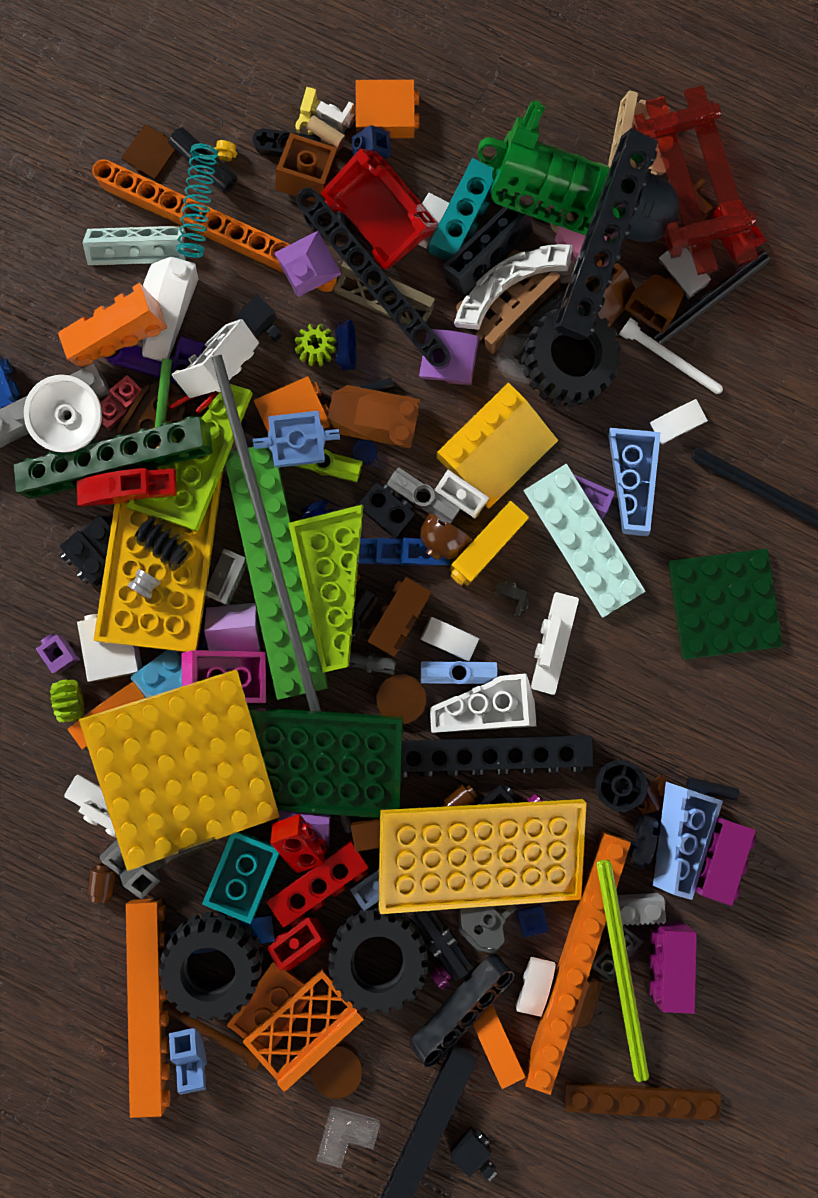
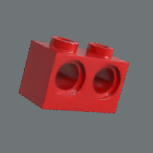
M300 814L272 824L270 844L296 873L324 864L325 841L314 832L311 824L306 822Z

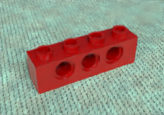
M351 839L324 858L323 865L307 870L270 896L266 903L283 928L288 924L293 927L298 924L299 920L304 918L303 914L310 909L315 912L326 903L324 901L325 898L331 894L336 897L346 889L345 884L353 879L357 882L368 874L366 869L369 868V863L361 851L355 852L354 841ZM337 864H343L347 867L348 873L345 876L335 874L334 867ZM322 879L326 882L327 888L323 891H318L314 888L313 881ZM295 894L303 895L305 904L301 906L295 905L292 901V896Z

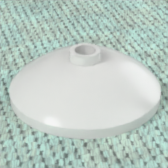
M69 375L47 377L37 383L26 398L24 421L27 430L38 444L56 452L79 450L93 440L101 425L102 409L98 396L87 383ZM70 411L72 417L71 419L66 420L65 413Z

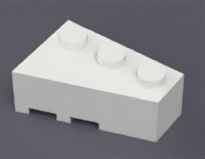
M242 319L231 322L222 327L204 344L207 348L200 356L197 357L193 354L188 359L191 364L186 369L176 370L172 376L189 398L214 391L221 392L211 357L222 355L228 379L230 380L232 376L241 371V365L244 361L253 356V350L259 342Z

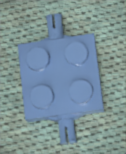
M319 411L268 416L270 427L268 437L253 438L254 449L270 448L275 468L325 462V441L340 440L339 429L324 431L320 423Z

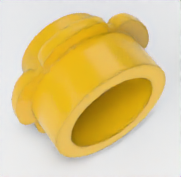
M217 141V145L214 147L218 151L217 158L223 161H232V158L237 156L236 145L230 141Z

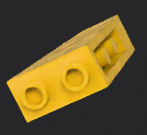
M510 501L452 563L449 569L452 572L451 578L461 586L463 583L469 586L523 526L529 516Z

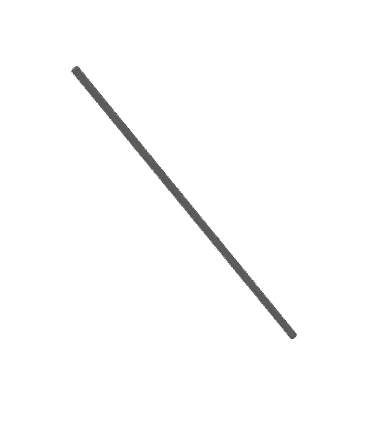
M222 355L211 357L309 708L310 711L321 712ZM340 815L344 832H352L351 816Z

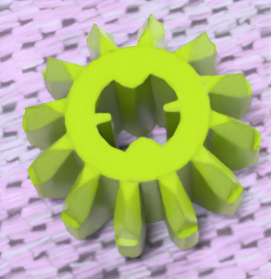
M309 324V331L306 332L304 329H301L300 334L302 337L295 338V343L298 344L295 351L297 354H301L300 360L302 362L308 360L309 366L312 367L315 361H318V365L322 367V359L330 362L332 360L330 354L336 353V347L333 346L336 343V338L330 337L332 334L330 329L323 331L321 324L317 326L316 330L313 329L312 324ZM317 342L319 348L314 349L312 343Z
M65 679L53 683L50 690V699L56 719L62 723L81 719L85 709L81 687H79L78 682L73 679Z

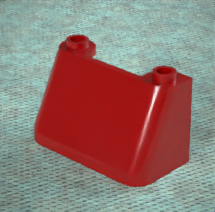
M361 148L321 192L333 212L336 210L344 212L373 246L372 254L374 256L372 259L381 269H390L439 226L435 218L394 169L374 150Z

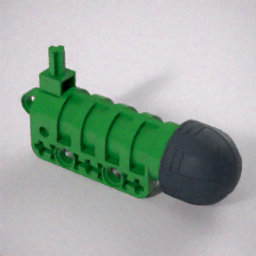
M531 101L524 118L517 117L512 130L507 133L504 141L488 137L479 143V160L483 164L492 167V178L494 180L492 200L503 207L586 236L610 168L605 164L587 160L578 154L565 152L559 147L541 143L538 140V123L545 110V106L541 105L540 101ZM487 146H492L497 152L493 156H486L482 150ZM650 172L646 174L649 176L645 188L640 191L638 197L640 204L636 213L631 216L629 222L631 230L626 237L639 242H650L663 237L672 229L679 214L678 195L672 184L666 179ZM621 183L622 190L628 193L626 185ZM503 188L507 189V192H504L503 195L499 194V191H502ZM516 192L515 200H512V196H514V193ZM528 195L533 198V201L528 205L520 203L519 199L522 196ZM553 205L554 209H550L549 212L545 211V208ZM613 207L612 212L614 216L619 218L618 210ZM569 212H576L579 215L574 221H569L565 218Z

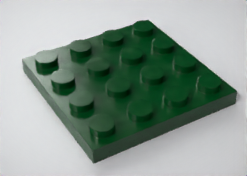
M768 548L667 562L682 660L783 647Z

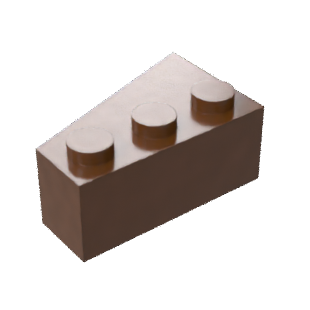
M405 577L403 582L398 580L392 591L395 596L390 603L386 601L379 613L382 618L378 624L374 623L367 634L369 644L393 658L396 657L432 594V591Z

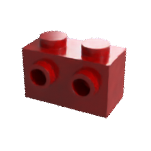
M304 917L289 932L279 935L274 940L275 942L267 947L280 971H291L329 943L331 938L318 918Z

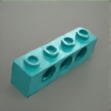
M474 158L471 159L439 226L429 242V253L448 261L466 243L469 236L473 237L479 225L476 221L479 215H485L489 206L487 200L490 194H492L494 182L492 167ZM479 189L482 193L476 195L471 190ZM468 210L471 212V214L469 216H464L460 213V211ZM451 231H458L461 235L459 237H452L449 233Z

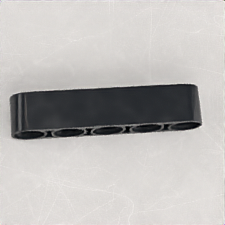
M497 954L488 956L412 1037L409 1043L410 1047L425 1067L435 1065L513 981L514 973Z

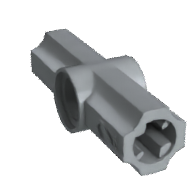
M399 467L387 483L392 490L413 503L417 509L438 516L440 522L443 521L451 524L460 511L459 507L436 493L431 486L421 483ZM420 492H426L430 495V500L426 503H421L417 500L416 496Z

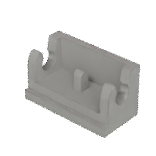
M681 241L658 258V262L665 266L683 289L687 299H690L704 289L711 280Z
M223 549L206 588L205 596L230 605L247 567V561L245 557Z

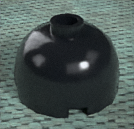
M614 760L608 762L599 770L595 778V790L599 800L606 807L614 811H630L639 806L647 795V779L639 766L630 761Z

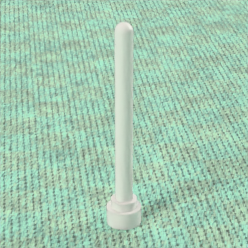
M632 318L627 321L619 333L626 340L628 338L637 340L715 394L722 392L723 387L719 383L640 331L641 328L637 326L638 322Z

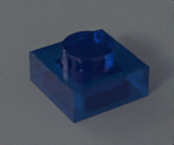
M542 905L517 910L523 937L549 932Z

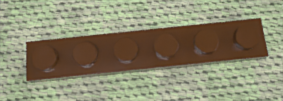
M565 1082L564 1109L565 1112L720 1121L721 1093L715 1090Z

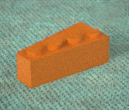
M138 283L132 287L134 292L125 296L122 293L115 297L116 303L109 307L100 306L94 310L93 317H82L58 332L67 360L77 367H85L98 358L113 355L115 351L121 348L132 347L144 338L159 335L161 331L168 328L159 302L141 283Z

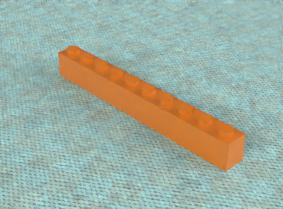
M604 831L600 833L582 889L581 900L578 901L524 1069L526 1078L523 1080L525 1086L551 1095L570 1036L571 1023L584 983L588 979L606 923L596 864L600 860H610L617 889L631 842Z

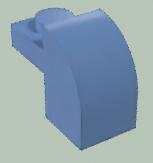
M195 1028L169 1033L170 1060L176 1065L178 1093L182 1095L205 1090V1065H207L200 1033Z

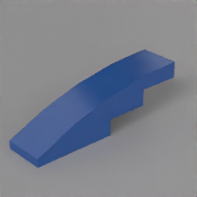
M417 538L360 539L358 564L450 566L451 559L440 557L438 561L426 553L428 548L422 543L421 539Z

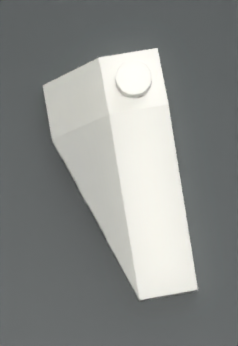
M169 257L151 264L143 286L159 302L168 328L161 331L155 337L143 339V357L161 362L162 358L169 359L199 280L195 263Z

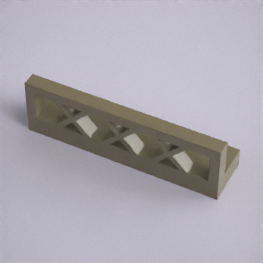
M343 261L341 265L342 273L334 287V292L391 318L384 308L378 305L379 302L377 300L371 302L365 298L364 291L368 289L365 286L361 287L363 283ZM352 261V263H353L354 266H360V265H361V264H359V263H357V262H355V261ZM379 274L371 275L368 283L372 286L379 284L381 276ZM346 277L355 280L358 289L352 291L343 289L342 285ZM389 278L414 309L424 312L422 319L427 323L434 308L435 298ZM394 293L387 294L384 299L385 304L392 299L397 300V295ZM405 312V317L401 316L400 322L406 325L411 323L412 320H410L408 312Z

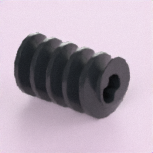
M152 516L139 527L134 539H137L138 545L145 546L147 552H153V556L156 559L161 558V562L164 565L169 564V568L172 571H176L188 559L192 550H186L188 545L186 540L180 545L178 544L180 535L177 534L170 538L171 528L163 532V522L155 526L156 517Z

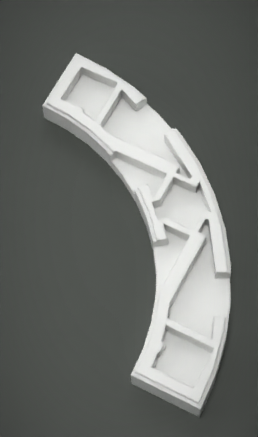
M572 245L541 246L537 250L526 253L523 251L494 266L476 282L475 288L463 300L454 322L455 327L479 330L482 320L493 302L515 283L539 273L568 271L573 251Z

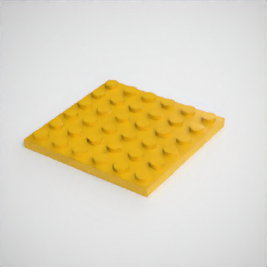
M237 670L79 719L127 871L280 817Z

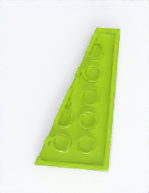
M230 384L240 422H242L253 393L249 389ZM221 392L210 403L209 409L201 418L210 425L213 454L158 467V470L172 468L176 470L177 496L134 499L127 504L126 507L128 509L151 517L155 516L157 519L196 532L199 531L234 442V436Z
M363 505L288 523L323 673L349 667Z

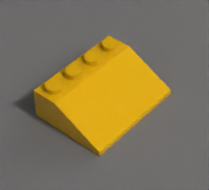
M508 382L437 452V459L447 469L488 496L489 499L485 507L489 510L558 442V439L527 400Z

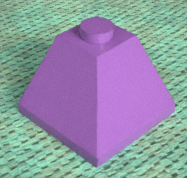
M319 231L274 253L297 297L341 275Z

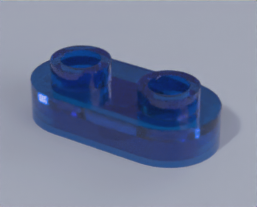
M351 320L341 321L335 329V336L338 341L336 362L344 371L356 368L357 364L356 330Z

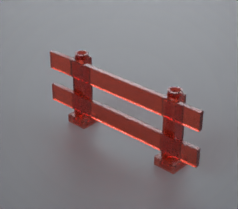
M703 85L684 90L683 94L688 106L686 109L670 113L665 96L645 101L650 119L645 120L643 113L633 116V129L658 141V148L668 180L678 195L679 216L683 227L678 228L677 222L666 224L665 240L671 259L680 257L682 249L689 247L697 275L718 270L710 241L729 236L737 265L758 259L750 233V228L756 226L754 211L748 212V209L743 210L715 123L716 119L721 118L719 103H713V101L708 102ZM694 128L722 214L721 217L703 221L676 134Z

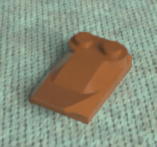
M346 385L342 389L333 391L327 421L335 429H339L340 435L410 449L420 399Z

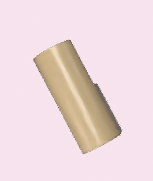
M314 115L310 118L306 129L320 137L321 143L336 147V155H338V152L344 146L345 135Z

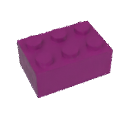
M720 817L717 818L695 889L697 893L727 905H733L734 900L736 901L740 894L741 887L739 882L741 876L745 875L748 869L747 857L749 850H752L756 843V836L754 835L756 830Z
M666 921L664 924L662 922L659 924L655 922L653 928H650L649 940L650 944H653V954H649L648 959L649 969L652 970V980L648 981V995L651 996V999L662 1012L695 1014L697 932L684 922Z

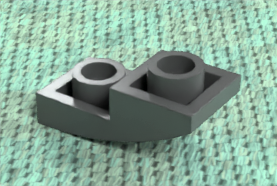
M624 924L623 931L629 958L644 942V937L629 925ZM609 938L594 957L592 967L609 981H612L616 977Z

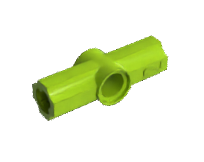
M324 449V457L331 460L328 467L321 468L317 463L295 466L317 472L322 476L329 475L357 483L363 461L333 454Z

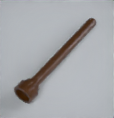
M166 1002L163 1003V1010H168L170 1018L190 1029L195 1028L202 1036L244 1058L243 1062L247 1063V1067L254 1071L257 1070L260 1061L247 1047L204 1023L189 1017L184 1012L181 1013Z

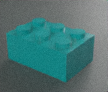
M245 830L231 834L202 905L251 924L280 855L270 844L271 841Z

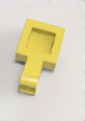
M306 87L300 108L301 114L295 125L296 133H300L301 128L307 126L310 118L313 115H317L316 109L320 104V100H317V93L314 88ZM308 130V135H314V133Z

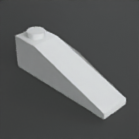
M527 674L499 676L491 682L477 686L464 694L430 707L431 733L537 726L535 701Z

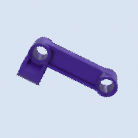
M183 336L180 338L175 357H169L172 360L171 383L179 385L172 374L176 370L186 369L191 364L188 359L193 354L197 357L200 356L207 348L204 345L205 343ZM124 347L119 349L114 356L104 357L113 366H120L160 379L162 362L143 357V348Z

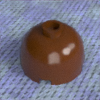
M429 513L420 532L421 541L428 548L426 553L438 561L440 557L446 559L459 557L469 546L472 539L448 522H440L438 516Z

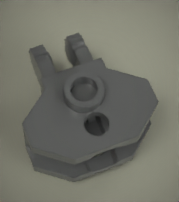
M514 905L508 906L501 916L494 909L496 906L462 908L458 915L460 934L477 952L495 954L505 942L503 925L506 922L505 920L517 909ZM474 930H477L480 935L476 934Z

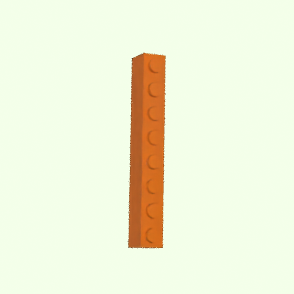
M162 898L132 899L126 903L130 1118L161 1117L166 1107L170 1105V1090H166V1080H169L170 1065L166 1063L165 1054L169 1051V1037H165V1027L168 1026L169 1016L168 1010H163L164 1000H167L168 990H162L160 984L162 977L159 975V966L162 962L160 959L163 948L167 945L166 931L163 932V921H166L167 911L166 906L162 905Z

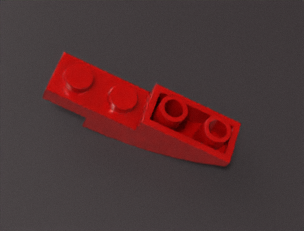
M174 468L122 470L95 475L77 481V505L79 507L129 503V500L177 496L176 470Z

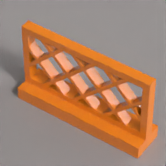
M323 969L243 1040L246 1047L277 1080V1085L284 1092L364 1020L361 1010L354 1009L351 1001L346 1003L341 998V992L335 990L332 984L333 980ZM323 979L329 986L328 995L313 994V987L319 980ZM298 999L309 1000L308 1013L293 1012L294 1003ZM312 1000H328L327 1013H312ZM331 1000L343 1001L347 1008L341 1014L330 1013ZM279 1017L290 1018L289 1031L273 1030L274 1021ZM293 1018H308L307 1031H292ZM311 1018L326 1019V1027L321 1032L310 1031ZM259 1035L270 1036L269 1049L257 1048L252 1041ZM273 1036H288L287 1049H272ZM291 1036L307 1037L306 1045L302 1049H290ZM271 1054L287 1055L286 1064L277 1070L271 1063Z

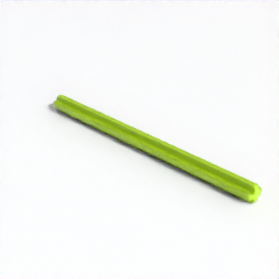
M607 859L600 860L596 865L633 1073L636 1081H647L649 1073L612 863Z

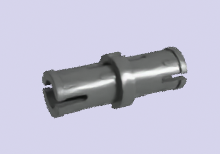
M350 652L349 667L363 669L368 673L375 671L394 675L397 659L375 656L374 653L367 655Z

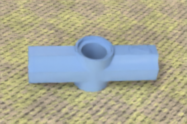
M421 661V683L486 684L497 678V662ZM455 666L464 668L465 676L463 679L456 680L452 676V669Z

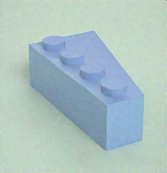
M610 428L608 436L623 534L648 536L650 533L661 432Z
M666 782L653 886L679 897L693 899L722 806V800Z

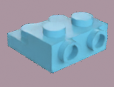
M167 650L133 674L131 680L146 698L182 687V658L176 651Z

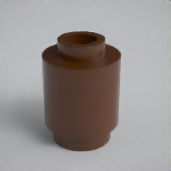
M461 785L444 799L445 803L441 807L478 805L476 799L479 796L470 785L466 788Z
M97 863L96 867L90 870L88 895H90V901L95 903H108L111 901V896L114 895L116 872L104 863Z

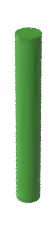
M162 358L155 428L166 423L172 360Z

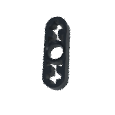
M265 128L259 129L253 135L255 150L261 155L281 157L284 151L281 145L284 141L288 140L290 133L293 132ZM293 133L317 142H321L320 138L314 135ZM263 138L268 139V142L265 143V146H261L260 143L263 141ZM275 139H277V148L274 147V144H276Z

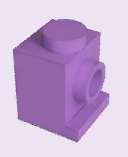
M50 634L42 639V645L36 648L52 674H61L80 661V658L76 656L63 635ZM58 648H60L63 652V654L60 657L56 656V650Z

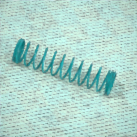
M201 143L191 146L190 153L192 158L189 160L191 167L188 169L190 177L186 180L189 186L185 188V193L188 196L183 199L186 206L182 208V212L185 215L180 219L184 225L179 228L182 235L178 237V241L181 244H178L176 248L180 254L193 258L202 257L204 255V247L194 243H182L181 237L185 236L195 241H205L206 238L194 233L185 234L182 232V228L186 226L200 232L206 231L207 228L200 224H185L183 219L188 217L199 222H207L209 219L200 214H186L184 210L186 207H189L195 211L206 213L210 209L200 204L188 205L186 199L190 197L202 203H209L211 199L199 194L189 195L187 190L192 188L201 193H211L213 190L205 185H190L189 179L193 178L205 184H212L214 180L205 175H191L190 170L193 168L204 174H214L215 170L204 165L193 166L191 161L195 159L203 164L214 165L217 163L215 158L218 156V151L214 147ZM195 149H207L215 154L204 155L196 152ZM198 158L205 159V160H213L214 162H213V163H211V162H205V161H202V160H200V159H198ZM197 168H207L213 172H206ZM195 177L207 178V179H209V180H211V181H210V182H208V181H203V180H199V179H197V178H195ZM195 187L206 188V189H209L210 191L199 190V189H197V188H195ZM194 197H203L208 199V201L200 200ZM192 206L202 207V208H205V209H207V210L196 209V208H194V207H192ZM191 216L202 217L206 220L197 219ZM191 226H197V227H201V228H204V229H197V228H193V227H191ZM191 236H197L203 239L193 238ZM180 248H189L192 250L199 251L200 253H192L184 251Z

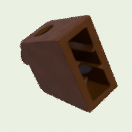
M655 274L634 290L624 309L664 334L675 316L685 293L679 288V284L672 276L665 279L659 274Z

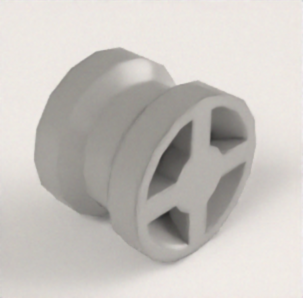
M138 569L136 571V578L134 581L129 582L128 587L150 600L154 587H158L161 582Z

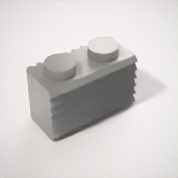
M658 893L617 895L622 925L626 924L628 926L631 924L633 926L640 923L642 925L645 923L649 925L650 922L654 925L655 922L657 924L660 922L664 924L666 922L665 900L662 895Z

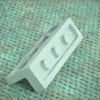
M180 226L87 229L83 240L87 265L155 263L169 257L186 261V256L176 250L177 245L181 244L178 241V237L182 235L179 230ZM183 227L182 232L186 234L185 227ZM185 236L180 239L182 243H184Z

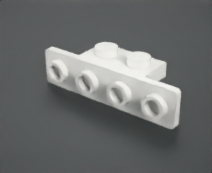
M558 592L554 593L548 619H544L541 627V633L544 634L542 643L537 644L534 658H537V663L531 683V689L549 694L556 693L579 601L577 597Z
M76 775L64 795L65 798L81 806L78 812L84 815V820L93 825L99 823L107 828L105 831L109 835L116 838L100 786L81 775Z

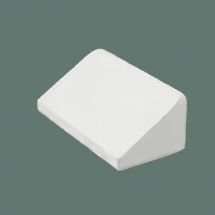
M449 469L434 490L473 518L479 515L489 499L488 496Z

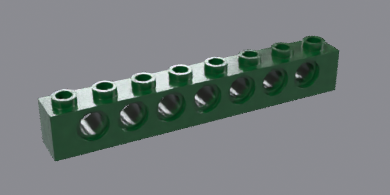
M189 416L184 421L176 423L166 422L157 428L139 429L137 433L129 435L119 434L114 439L106 441L96 440L90 445L73 452H49L44 457L26 458L24 462L14 464L16 493L28 499H33L77 488V481L87 477L130 469L146 468L150 470L213 454L210 425L200 417Z

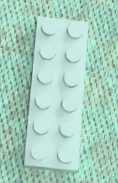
M567 464L523 490L602 618L646 592Z

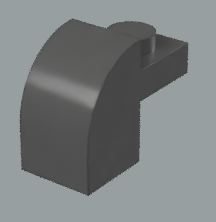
M117 840L99 856L102 863L120 875L123 886L140 899L145 897L160 882L159 876L151 863L127 871Z

